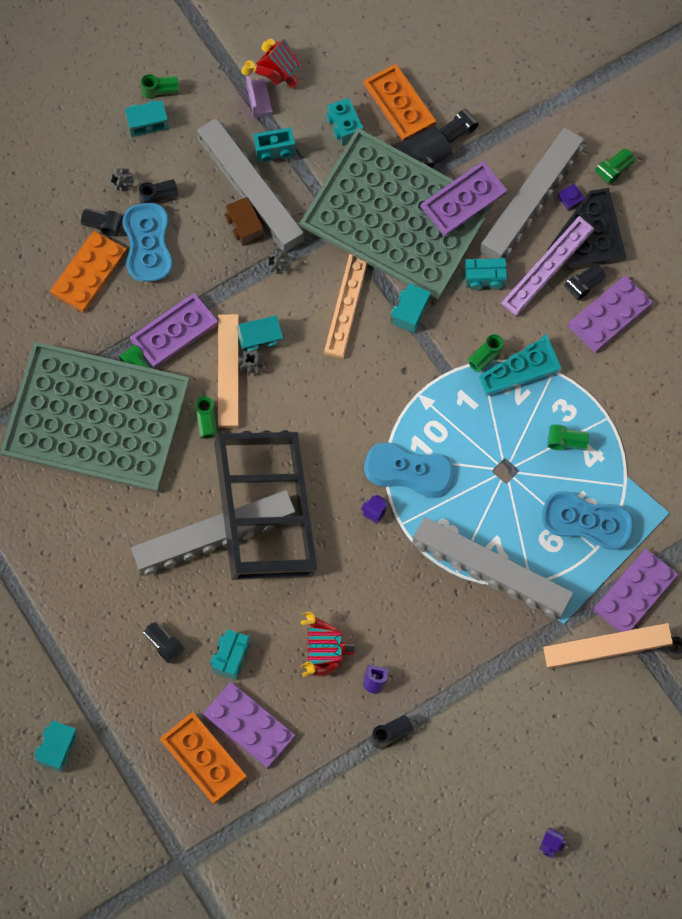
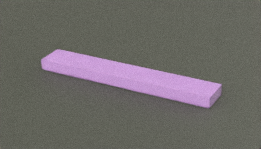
M579 216L501 302V305L517 317L594 231V227Z

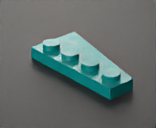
M545 334L535 343L532 342L526 346L524 350L513 354L508 360L497 364L480 375L479 381L485 396H489L561 372V366L547 334Z

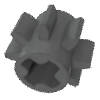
M115 168L116 172L110 175V184L115 187V191H128V187L133 186L134 183L133 174L129 172V168Z
M275 249V254L270 253L267 258L269 271L283 275V270L288 271L291 267L289 253Z
M251 350V352L243 351V358L238 359L239 363L242 364L240 370L248 372V376L251 373L258 374V368L263 367V362L260 361L262 354L257 355L254 350Z

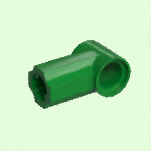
M146 74L141 78V93L147 99H152L161 94L179 93L178 76L156 77L152 74Z
M623 148L611 159L603 160L597 166L595 172L608 185H611L625 169L634 163L635 158L630 150Z
M497 334L489 335L486 338V342L467 360L470 368L480 373L494 358L499 357L503 348L502 337ZM495 344L498 346V348L494 349L491 348L489 345Z
M133 345L119 355L121 362L124 361L125 363L153 369L145 360L144 354L137 345Z
M208 396L199 397L195 406L200 439H213L217 437L214 403ZM202 405H209L210 409L202 411L200 407Z
M557 424L549 427L548 448L553 450L570 448L587 451L589 432L569 430L566 426Z

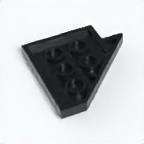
M609 188L589 191L547 249L548 251L580 216L594 227V231L566 261L568 270L626 260L627 256Z

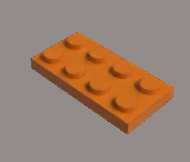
M397 64L363 81V85L401 140H405L436 125V120Z
M93 230L54 284L50 294L84 313L126 255L127 249Z
M194 712L190 713L159 738L213 805L247 778L245 773Z

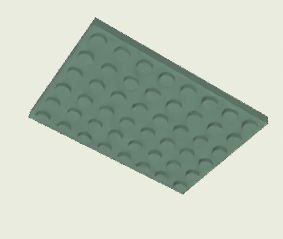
M357 128L299 226L407 286L410 283L430 291V298L438 301L494 202L444 237L420 206L421 203L454 180Z
M34 341L0 455L158 493L190 378Z

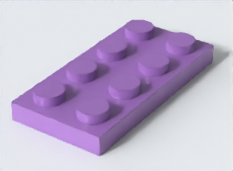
M482 161L421 203L420 207L445 237L505 195L507 189L487 164Z
M625 275L568 323V327L596 353L651 307L653 301Z
M193 293L133 334L130 340L139 347L145 359L155 369L217 326L218 321L198 296Z
M645 548L595 606L593 611L619 632L632 630L678 574Z
M232 682L227 685L203 713L204 717L267 769L295 738V735Z

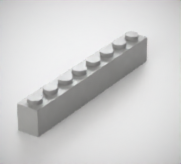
M216 118L197 129L200 143L242 198L248 197L259 221L281 250L287 252L304 242L303 233L305 231L299 226L300 223H296L293 220V214L288 208H284L279 195H274L269 182L261 178L259 169L255 165L252 166L247 153L239 149L237 140L229 136L228 129L224 123L220 124Z
M565 127L562 129L481 243V253L491 259H507L510 256L514 243L518 244L523 236L522 232L524 229H529L533 222V216L541 212L545 199L549 200L554 192L553 188L555 185L559 186L564 178L563 174L565 171H570L574 164V158L576 156L580 157L582 154L584 138Z
M287 490L234 509L235 518L295 516V510ZM223 514L131 547L140 575H152L163 567L171 568L182 560L190 561L198 554H209L220 546L227 547ZM277 525L237 526L238 540L242 538L244 540L249 539L255 533L261 531L268 532Z
M426 517L423 518L413 536L412 544L417 550L421 552L427 551L433 554L435 559L450 563L454 569L458 571L464 570L470 573L472 578L487 582L491 588L507 592V595L512 599H520L526 602L525 604L528 607L544 611V614L549 618L560 620L573 595V592Z

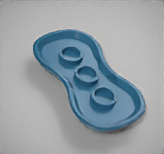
M141 203L131 206L124 213L122 221L124 230L130 240V251L126 262L127 270L131 277L139 281L162 279L170 273L173 265L171 254L165 244L168 214L162 206L155 203Z
M381 442L372 446L367 453L364 463L365 476L371 483L382 487L405 486L428 498H438L445 495L449 491L454 478V467L447 457L436 453L413 454L390 442Z
M559 491L553 493L546 500L542 511L543 525L550 533L560 537H585L600 547L609 550L624 547L630 540L633 531L632 515L624 507L616 504H591L571 492Z

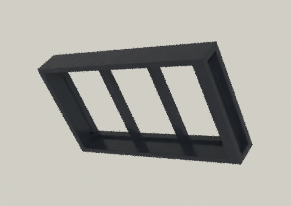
M265 430L260 433H252L251 431H242L240 433L225 431V433H218L214 446L231 579L252 580L312 577L317 571V563L298 432H289L288 430L271 432ZM290 444L294 474L230 475L226 446ZM295 482L300 516L235 518L231 483ZM301 524L306 559L241 562L237 526Z

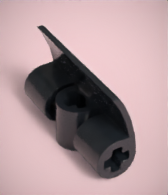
M436 126L391 145L431 168L435 166V163L453 156L450 144Z

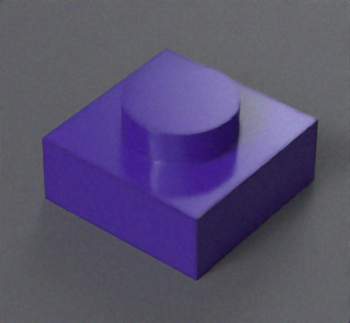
M575 184L558 192V198L568 211L580 205L585 198Z

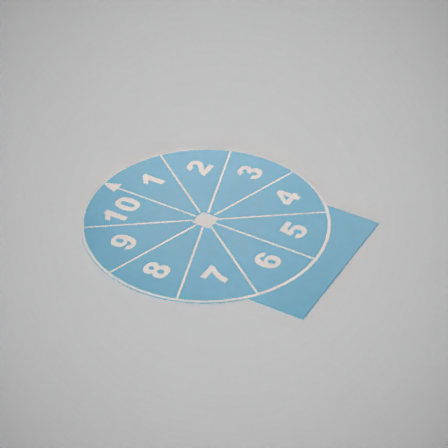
M492 360L480 373L470 368L469 364L455 368L427 384L412 398L400 414L389 439L390 443L396 444L413 454L436 453L447 457L454 467L452 485L445 495L438 498L422 496L415 490L405 486L386 487L395 518L411 542L423 518L426 517L573 592L571 600L559 620L562 624H565L665 519L669 512L627 477L625 453L613 422L599 402L575 381L558 372L485 396L479 376L506 360ZM557 424L566 426L569 430L589 432L587 451L570 448L563 450L548 448L549 427ZM503 459H507L519 470L507 484L492 472ZM566 491L577 495L582 500L591 504L620 505L627 509L633 518V531L630 540L620 549L609 550L600 547L585 537L556 536L550 533L542 522V511L546 500L555 492ZM427 551L421 552L433 563L449 573L472 582L488 585L483 580L478 581L472 578L470 573L464 570L458 571L446 561L441 562L435 559L433 554Z

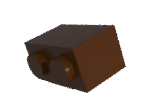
M248 197L226 205L224 216L228 225L232 224L234 228L232 233L236 241L240 240L242 246L264 238L263 227Z

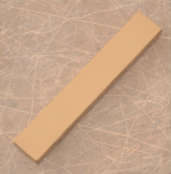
M351 254L348 258L324 350V355L344 359L368 266L366 262Z
M238 314L218 315V428H238V333L236 329Z
M666 623L543 648L547 668L549 669L671 646L673 643L669 624Z

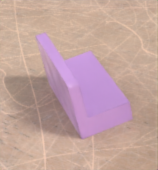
M246 75V86L253 118L271 116L272 108L265 79L251 81L250 75Z

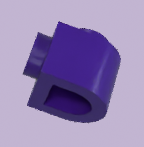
M375 495L370 500L364 502L361 510L364 517L378 524L388 508L386 500L379 495Z
M367 665L363 678L364 688L373 694L381 693L388 678V669Z
M548 827L539 849L543 851L542 853L545 856L554 858L558 851L562 852L567 840L563 839L565 834Z

